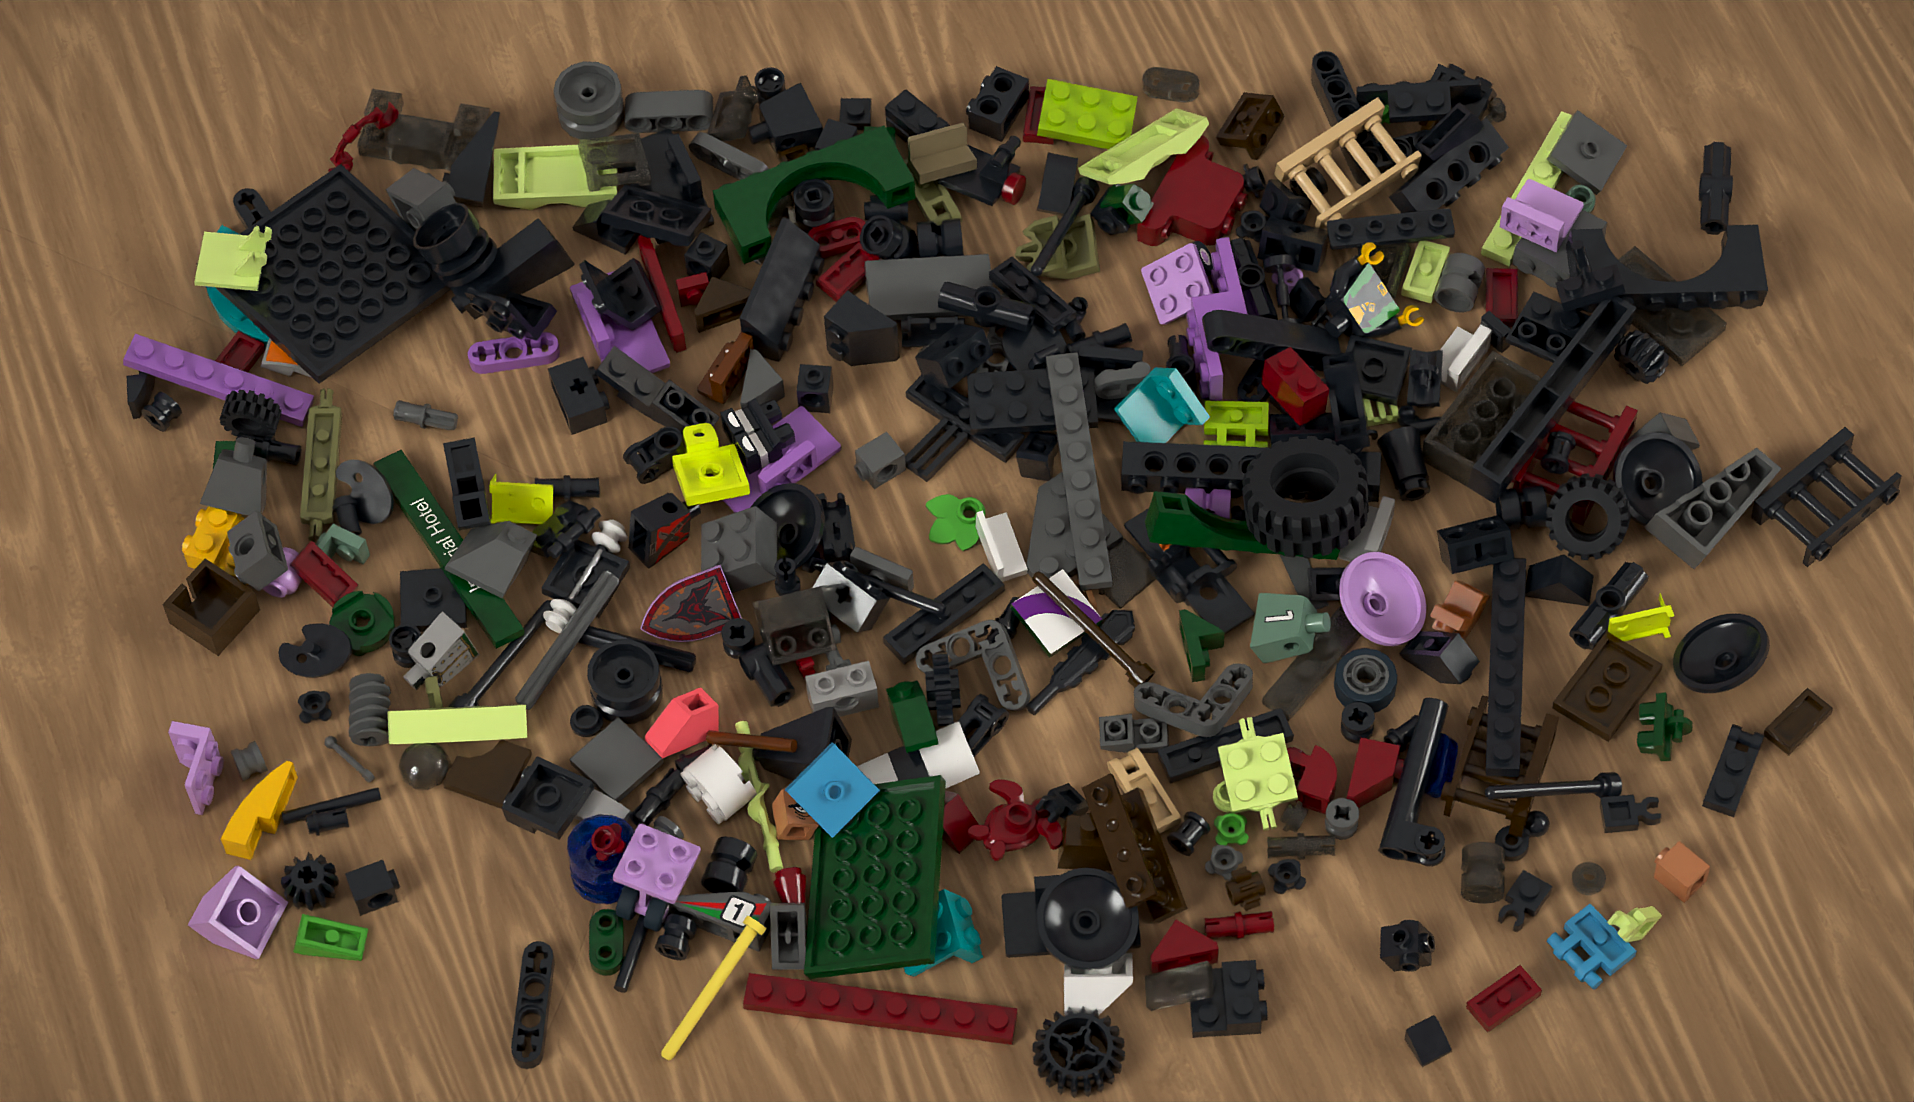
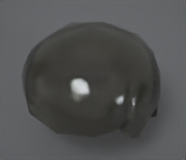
M414 743L403 752L399 763V771L404 782L416 790H429L442 784L448 770L452 767L447 752L436 743Z

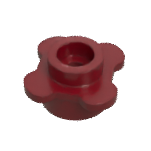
M612 823L610 827L601 826L593 833L591 844L597 850L596 857L598 860L606 861L609 856L616 853L620 854L624 851L626 843L621 838L622 827L619 824Z

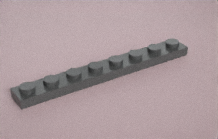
M1078 352L1046 356L1080 591L1112 587V576Z

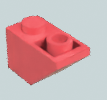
M701 687L675 697L646 733L645 741L662 759L706 741L708 731H719V705Z

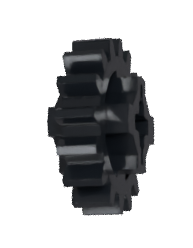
M948 653L932 655L933 671L925 672L929 711L937 710L938 726L954 724L953 709L961 708L958 669L949 670Z

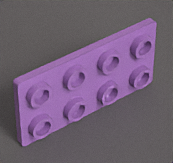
M583 282L570 287L572 297L601 363L613 346H616L651 373L670 367V360L651 318L632 331L623 324H616L608 315H601L592 303L594 296L591 290Z
M800 406L772 426L776 428L789 423L795 433L796 442L782 449L783 457L766 465L750 475L742 463L749 482L750 494L724 499L723 501L734 513L748 509L757 498L769 489L781 484L797 483L841 450V444L803 406ZM707 474V476L713 477V474Z

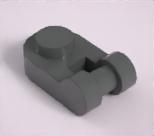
M1136 362L1132 368L1104 370L1094 379L1095 393L1102 399L1124 398L1151 372V368L1146 362Z

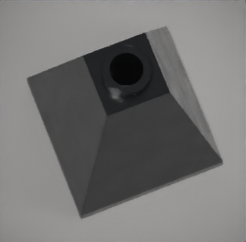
M826 707L761 733L760 736L796 739L797 750L795 752L753 748V758L755 761L760 762L764 770L794 781L831 743H834L849 758L852 738L835 708Z

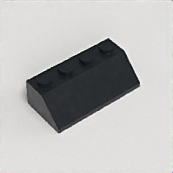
M782 218L740 316L741 332L752 336L754 350H757L763 358L780 362L784 351L788 352L793 341L792 331L794 326H799L804 313L802 307L805 300L810 301L814 291L813 281L815 276L821 275L825 261L821 257L820 244L786 218Z

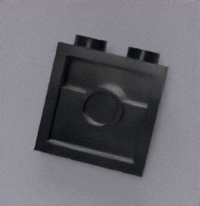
M537 756L531 766H527L524 769L520 782L513 792L511 791L506 795L502 811L508 822L533 834L539 830L560 840L595 787L591 780Z
M1256 960L1222 962L1221 968L1187 970L1193 1038L1261 1034V1021H1267L1268 1015L1266 1000L1259 1001V990L1265 989L1264 971L1263 969H1256Z

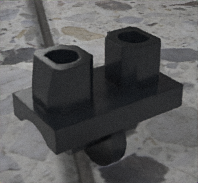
M1411 350L1408 405L1416 406L1417 408L1440 407L1443 350L1432 352Z

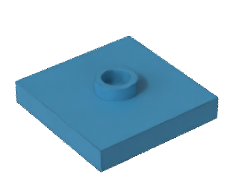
M831 743L785 789L832 838L880 791L834 743Z

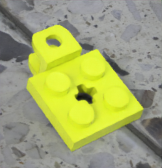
M709 423L685 427L683 430L686 445L685 454L672 456V460L687 507L749 495V482L735 444L719 447L715 429ZM696 433H704V434H705L704 436H701V437H696V436H694ZM707 474H713V477H708Z

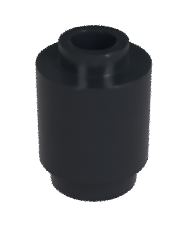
M870 195V202H864L865 220H869L876 215H883L899 223L908 222V201L887 209L876 195Z

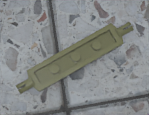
M325 388L320 390V405L309 408L300 519L302 524L310 525L308 540L315 542V537L318 541L321 536L323 525L334 523L335 514L332 506H334V500L336 499V470L339 464L342 411L340 407L332 405L334 391L330 388H327V394Z

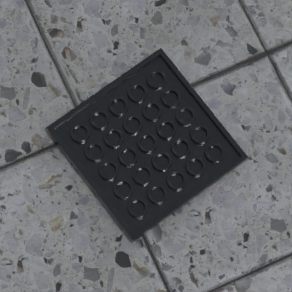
M341 164L239 234L249 235L255 226H259L261 233H265V227H269L272 230L271 239L266 244L265 254L267 255L266 265L262 266L258 291L215 287L318 384L451 290L450 287L443 284L439 279V275L432 270V265L414 247L413 238L416 231Z

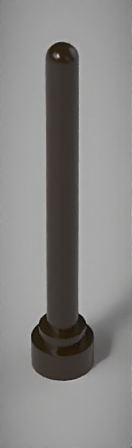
M1038 571L1033 574V582L1127 671L1125 675L1129 678L1128 682L1134 688L1139 684L1149 682L1154 676L1155 671L1147 663L1142 664L1139 660L1135 662L1042 572Z

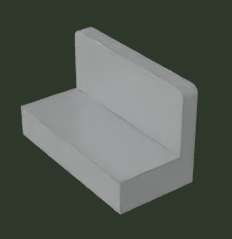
M1383 496L1379 508L1369 506L1368 519L1365 526L1353 541L1349 539V544L1340 550V559L1351 562L1362 554L1382 551L1394 516L1395 499Z

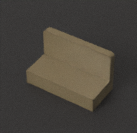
M964 123L908 138V167L919 184L977 169V159L967 145V127Z

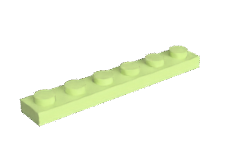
M1561 111L1511 199H1516L1528 179L1555 189L1564 172L1546 159L1572 115ZM1500 216L1482 247L1481 255L1510 267L1513 261L1514 248L1522 237L1500 228Z

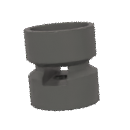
M1450 254L1446 259L1442 270V277L1439 279L1434 293L1436 302L1450 311H1470L1474 306L1478 288L1481 286L1485 274L1484 264L1478 258L1469 254Z

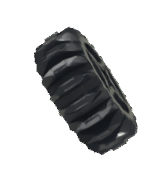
M1069 1006L1068 1015L1063 1016L1056 1011L1054 1013V1022L1045 1019L1043 1022L1044 1030L1038 1029L1036 1032V1039L1038 1041H1035L1032 1045V1050L1035 1053L1033 1063L1035 1066H1039V1077H1047L1046 1085L1049 1088L1058 1084L1060 1095L1067 1088L1071 1089V1096L1074 1098L1077 1096L1078 1090H1084V1094L1087 1097L1091 1095L1092 1087L1102 1092L1104 1090L1103 1081L1113 1084L1115 1081L1114 1074H1120L1122 1070L1120 1062L1125 1060V1051L1122 1050L1124 1048V1039L1118 1037L1120 1029L1117 1025L1110 1026L1111 1019L1109 1016L1099 1020L1100 1015L1097 1009L1091 1015L1085 1014L1084 1007L1080 1009V1013H1073ZM1077 1032L1076 1034H1073V1035H1067V1034H1069V1033ZM1092 1035L1104 1044L1107 1050L1106 1054L1100 1052L1099 1047L1092 1044ZM1084 1045V1053L1081 1051V1054H1076L1073 1059V1051L1077 1053V1049H1082ZM1051 1050L1057 1051L1059 1056L1066 1059L1065 1068L1053 1059ZM1085 1068H1089V1069H1090V1070H1086V1071H1080V1070L1085 1069Z

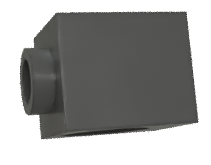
M888 432L883 433L855 450L856 464L854 469L862 481L867 480L874 489L906 471L905 453Z

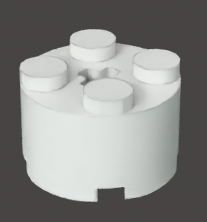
M716 744L712 745L680 773L681 777L688 784L686 786L688 792L697 802L701 799L708 806L707 812L717 824L726 821L757 795L750 781L743 784L744 778L741 775L743 771L720 746L717 748Z

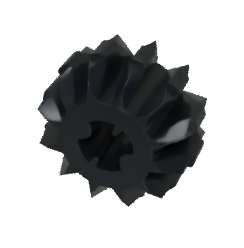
M1634 330L1623 336L1614 349V358L1619 362V367L1623 368L1627 375L1633 376L1635 381L1640 380L1645 384L1660 378L1665 372V368L1669 365V356L1664 352L1665 348L1657 343V339H1652L1648 333H1642L1639 330Z
M308 852L306 859L303 861L295 856L293 860L295 866H285L284 872L286 876L281 878L282 888L285 889V898L288 901H293L297 909L306 904L307 909L312 912L314 904L317 903L325 908V898H335L336 892L334 888L339 886L338 876L335 875V866L332 863H327L326 858L322 854L314 860L312 854Z

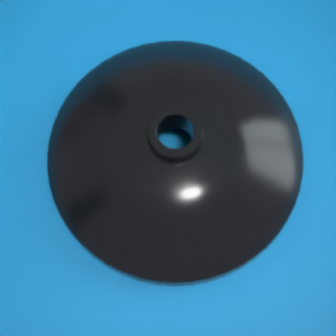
M1651 432L1633 438L1621 449L1613 468L1614 486L1617 489L1621 487L1625 492L1624 498L1629 500L1631 519L1643 526H1646L1656 513L1675 503L1677 499L1690 493L1703 483L1701 469L1693 452L1681 440L1666 433ZM1645 479L1650 483L1649 489L1645 486Z
M795 483L777 485L757 498L751 507L756 506L777 522V561L783 558V566H787L786 558H790L795 562L797 569L811 557L821 540L825 524L824 509L816 494L805 486Z
M1732 613L1710 618L1694 627L1680 641L1673 657L1674 672L1686 688L1698 693H1720L1732 690L1751 679L1764 664L1770 647L1768 634L1764 626L1757 619L1748 615Z
M1079 868L1061 874L1047 886L1037 907L1036 924L1043 945L1053 957L1073 968L1093 970L1113 964L1129 950L1137 934L1139 915L1137 906L1131 909L1126 908L1114 875L1100 869ZM1082 918L1089 919L1091 927L1088 929L1082 928L1079 920Z

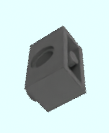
M257 510L227 531L230 543L228 549L236 567L234 573L243 584L248 583L257 591H260L288 570L277 526Z

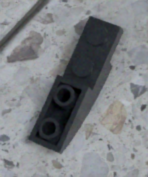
M613 346L594 372L619 391L616 396L659 424L665 427L672 426L681 431L682 435L684 428L687 426L709 423L714 427L720 418L671 380L664 383L616 346ZM696 433L694 436H696V437H701V436H704L705 434H704V433Z

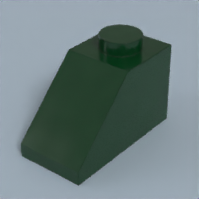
M918 680L913 682L903 681L894 687L887 688L886 692L893 724L906 752L938 745V738L925 695Z

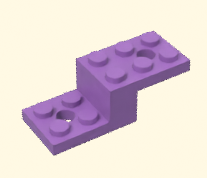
M1229 237L1216 239V252H1211L1213 266L1211 280L1213 288H1218L1219 293L1191 297V310L1186 311L1189 347H1194L1195 354H1192V359L1195 365V373L1200 372L1201 380H1199V391L1201 399L1207 398V401H1222L1223 372L1218 355L1222 353L1213 352L1208 349L1202 317L1212 310H1227L1247 314Z

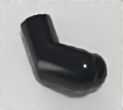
M1074 297L1072 302L1068 303L1076 310V318L1064 326L1072 342L1084 339L1086 336L1080 325L1088 308V302L1083 297Z
M1410 405L1402 406L1398 410L1399 418H1397V421L1401 427L1418 428L1421 436L1444 431L1441 416L1422 419L1415 415V409Z

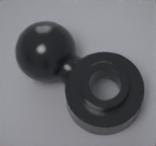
M1531 811L1522 837L1508 834L1510 825L1500 829L1495 837L1497 854L1506 861L1522 859L1528 852L1529 838L1531 836L1541 837L1547 833L1550 826L1547 815L1542 811ZM1509 837H1514L1518 840V843L1509 845L1506 843V840Z

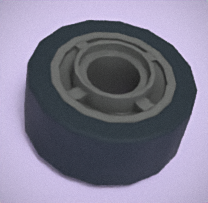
M1361 648L1347 653L1336 666L1334 689L1337 699L1344 707L1353 702L1366 703L1372 708L1374 713L1386 708L1395 697L1398 676L1395 664L1387 655L1375 649ZM1361 679H1369V680H1371L1372 682H1371V683H1362V682H1360L1359 680H1361Z

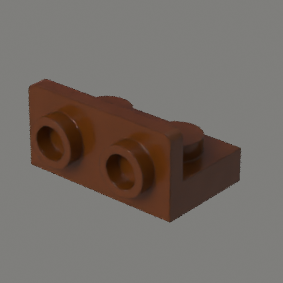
M741 332L735 342H727L698 385L697 391L699 394L725 404L747 370L750 349L754 350L752 336Z

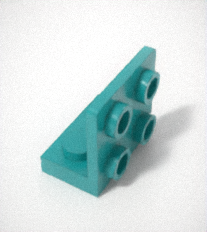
M1155 367L1115 407V412L1137 442L1166 443L1184 424L1203 425L1210 418L1176 368Z

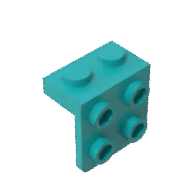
M946 889L939 891L935 964L904 967L907 975L915 977L952 956L959 957L970 963L983 958L980 948L981 938L974 928L971 918L973 913L972 907L966 898Z

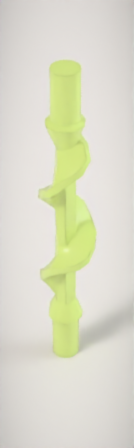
M740 721L735 724L737 733L751 735L747 721ZM739 747L738 749L741 754L738 759V766L743 771L741 775L746 782H751L757 793L748 804V814L761 825L764 836L763 850L766 851L770 871L776 873L783 869V864L778 848L779 842L776 838V826L769 822L763 797L770 784L762 783L758 778L753 758V748Z

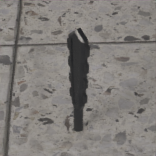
M1112 610L1110 613H1104L1101 616L1102 622L1098 626L1118 645H1124L1132 638V633L1135 631L1132 611ZM1086 633L1081 638L1082 644L1080 646H1073L1067 653L1068 659L1065 662H1059L1053 668L1054 674L1051 676L1050 683L1026 705L1027 710L1031 714L1036 715L1055 695L1066 691L1068 688L1078 686L1082 682L1084 674H1091L1098 668L1100 660H1107L1111 656Z

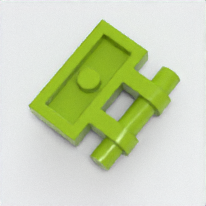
M1205 401V410L1210 418L1204 423V435H1217V440H1204V445L1268 447V442L1255 441V436H1268L1269 402ZM1226 435H1246V441H1226Z

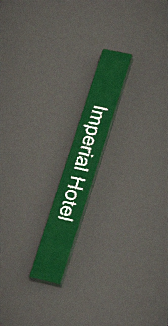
M399 450L373 462L374 467L383 474L389 483L393 498L494 647L497 649L524 636L523 626L503 598L444 570L463 539L404 452Z

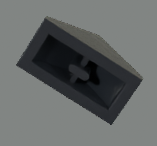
M1563 554L1529 565L1525 597L1589 606L1594 575Z

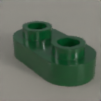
M612 909L597 911L591 917L589 923L590 964L596 973L603 976L617 973L621 969L624 960L623 919L618 917L616 911ZM604 921L612 922L608 927L601 926ZM605 951L612 953L607 958L600 956Z

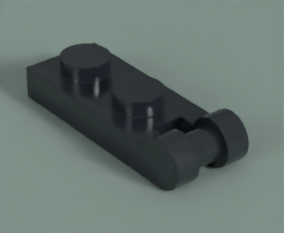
M1732 724L1704 797L1702 807L1731 817L1735 816L1762 746L1764 734L1758 732L1751 734L1742 731L1741 726ZM1737 743L1748 746V752L1735 749Z

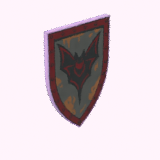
M721 565L683 578L667 587L648 608L640 629L661 639L686 642L718 634L722 631V627L726 622L731 619L741 618Z

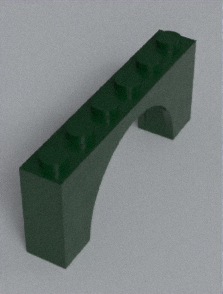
M885 125L875 129H868L852 138L839 140L831 146L818 151H810L805 156L782 162L776 167L763 172L753 173L747 178L734 183L724 184L720 188L713 190L715 209L743 264L767 255L772 244L768 226L775 208L805 180H841L855 183L874 193L887 209L916 198L915 180Z

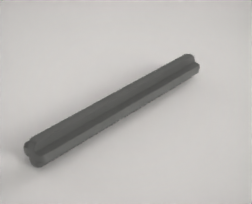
M604 571L515 697L517 704L526 705L527 710L534 706L619 584L618 578L613 573Z

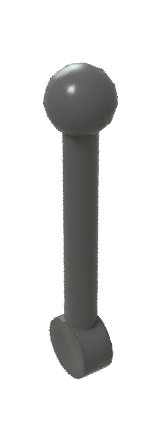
M334 736L326 737L324 744L327 748L334 749L368 783L375 779L368 769L361 766L337 744V739Z

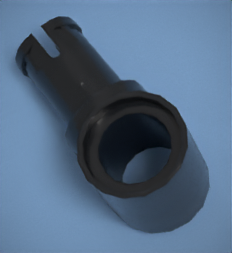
M1173 335L1167 341L1170 358L1166 362V368H1176L1194 393L1197 388L1194 361L1188 354L1187 337L1178 335L1179 342L1176 343L1175 335Z

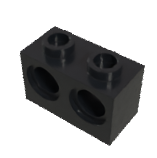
M996 66L991 75H987L983 79L980 93L976 99L972 98L967 106L966 115L969 118V129L1002 142L1029 98V79Z
M1499 515L1437 530L1441 560L1452 574L1514 559L1511 531Z

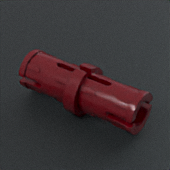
M1272 911L1243 915L1241 912H1234V916L1204 918L1206 937L1215 939L1237 936V939H1244V935L1274 933Z

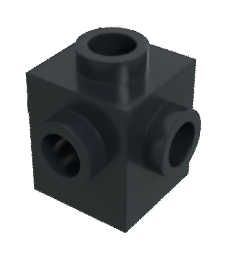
M1403 920L1396 925L1381 927L1380 959L1394 972L1401 970L1413 972L1417 971L1419 967L1432 965V952L1435 951L1434 936L1419 921Z

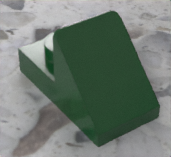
M1186 609L1179 610V629L1192 682L1204 681L1205 668L1210 667L1208 650L1224 647V631Z

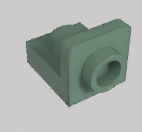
M332 524L327 533L321 534L316 544L331 559L337 553L346 561L351 562L354 560L364 565L370 556L364 538L335 524Z

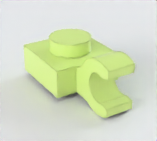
M1654 906L1636 907L1628 914L1616 911L1607 923L1618 926L1620 928L1617 932L1618 935L1625 942L1642 940L1662 915Z

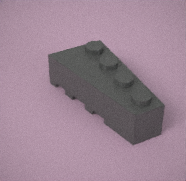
M1755 448L1716 476L1709 478L1690 493L1677 499L1675 503L1656 513L1644 528L1695 570L1782 468L1758 448Z

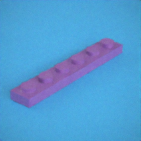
M138 334L134 335L123 359L124 366L225 400L226 396L234 390L237 393L239 390H244L246 393L251 390L255 391V395L262 393L265 395V399L272 398L274 403L279 404V409L282 411L280 420L303 427L309 413V408H311L314 402V395Z

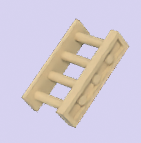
M1378 97L1276 164L1274 175L1282 183L1288 179L1295 180L1320 212L1316 219V228L1324 229L1327 227V221L1343 219L1342 216L1401 177L1404 180L1408 179L1419 169L1421 153L1416 151L1406 157L1382 126L1381 118L1385 106ZM1365 129L1367 132L1371 131L1396 163L1395 166L1381 174L1355 140L1357 138L1356 135ZM1339 146L1347 148L1371 180L1357 191L1331 158V151ZM1314 162L1323 166L1346 197L1332 207L1305 173L1306 167Z

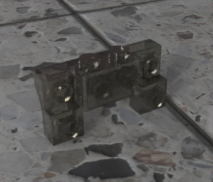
M372 89L364 116L369 115L376 107L385 114L388 109V102H391L399 111V115L396 121L386 128L378 129L373 123L366 124L357 143L359 155L390 160L398 164L408 163L424 166L428 169L451 171L454 161L490 117V108L460 103L455 121L451 123L401 114L404 106L402 93Z

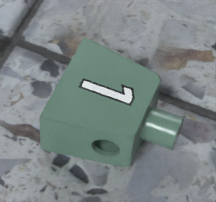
M1259 593L1250 648L1263 663L1309 653L1313 649L1315 633L1329 632L1331 627L1330 616L1327 612L1317 613V610L1308 598L1302 595Z

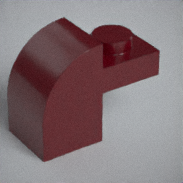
M1317 745L1314 746L1311 756L1298 748H1287L1293 778L1300 780L1297 787L1298 800H1296V805L1326 815L1327 806L1333 801L1336 793L1337 768L1333 758L1326 750Z

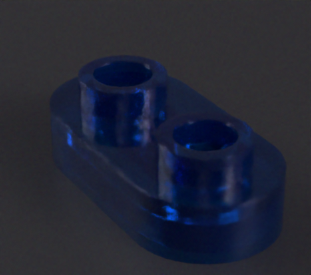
M1441 733L1426 789V794L1432 798L1441 797L1445 781L1452 782L1458 754L1457 742L1444 733Z

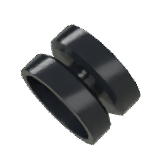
M615 640L603 645L593 654L588 664L587 679L593 704L606 720L613 722L618 717L625 724H635L647 719L657 710L663 696V685L659 663L653 651L643 643L634 640Z

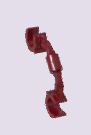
M388 102V109L385 114L376 107L369 115H366L354 125L352 124L342 135L343 138L339 142L334 155L330 158L336 167L341 164L350 172L353 168V158L347 151H344L346 145L351 144L361 133L360 130L366 124L373 123L378 129L389 127L398 118L399 111L391 102Z

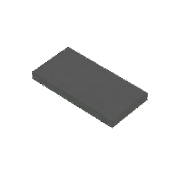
M989 254L865 261L864 264L868 304L892 320L907 319V316H911V318L967 316L938 308L940 290L944 282L948 281L974 289L981 286H993V282L989 280V272L991 271Z

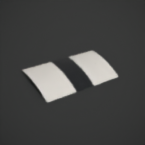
M959 722L935 731L938 745L908 753L904 746H901L857 766L873 784L941 775L946 780L945 789L980 773Z

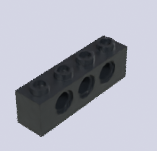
M1487 118L1481 121L1485 126L1482 131L1434 161L1431 160L1389 196L1400 213L1436 210L1443 204L1446 207L1461 196L1458 192L1464 186L1469 188L1482 178L1479 174L1485 168L1490 170L1503 160L1501 154L1509 147ZM1469 150L1474 154L1475 162L1470 159ZM1448 169L1453 172L1454 181L1448 176ZM1427 187L1432 191V199L1427 195Z

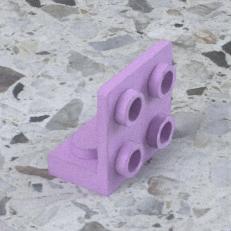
M1528 179L1516 199L1507 197L1502 205L1500 228L1557 252L1582 211L1584 204L1575 198Z
M172 721L168 732L179 762L190 768L185 788L195 814L203 815L205 806L210 805L214 795V787L212 785L215 776H220L224 760L220 756L218 743L214 740L210 728Z

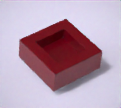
M706 272L676 279L681 307L698 305L709 284Z

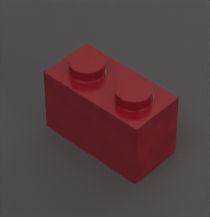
M1291 347L1265 360L1262 385L1299 426L1325 413L1329 388Z

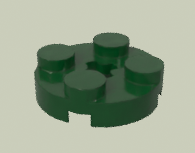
M363 591L351 592L340 598L332 609L333 614L329 620V625L347 634L352 644L351 654L355 656H363L367 652L381 648L389 641L390 633L396 628L391 604L378 593L373 592L374 595L363 594ZM359 617L364 620L371 619L368 621V625L364 627L356 626V619Z

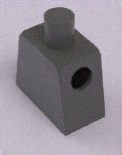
M240 437L236 439L234 451L222 449L201 498V505L247 516L256 510L261 514L266 507L267 460L253 456L255 441Z

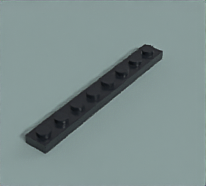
M1514 558L1493 564L1486 776L1520 777L1526 559Z

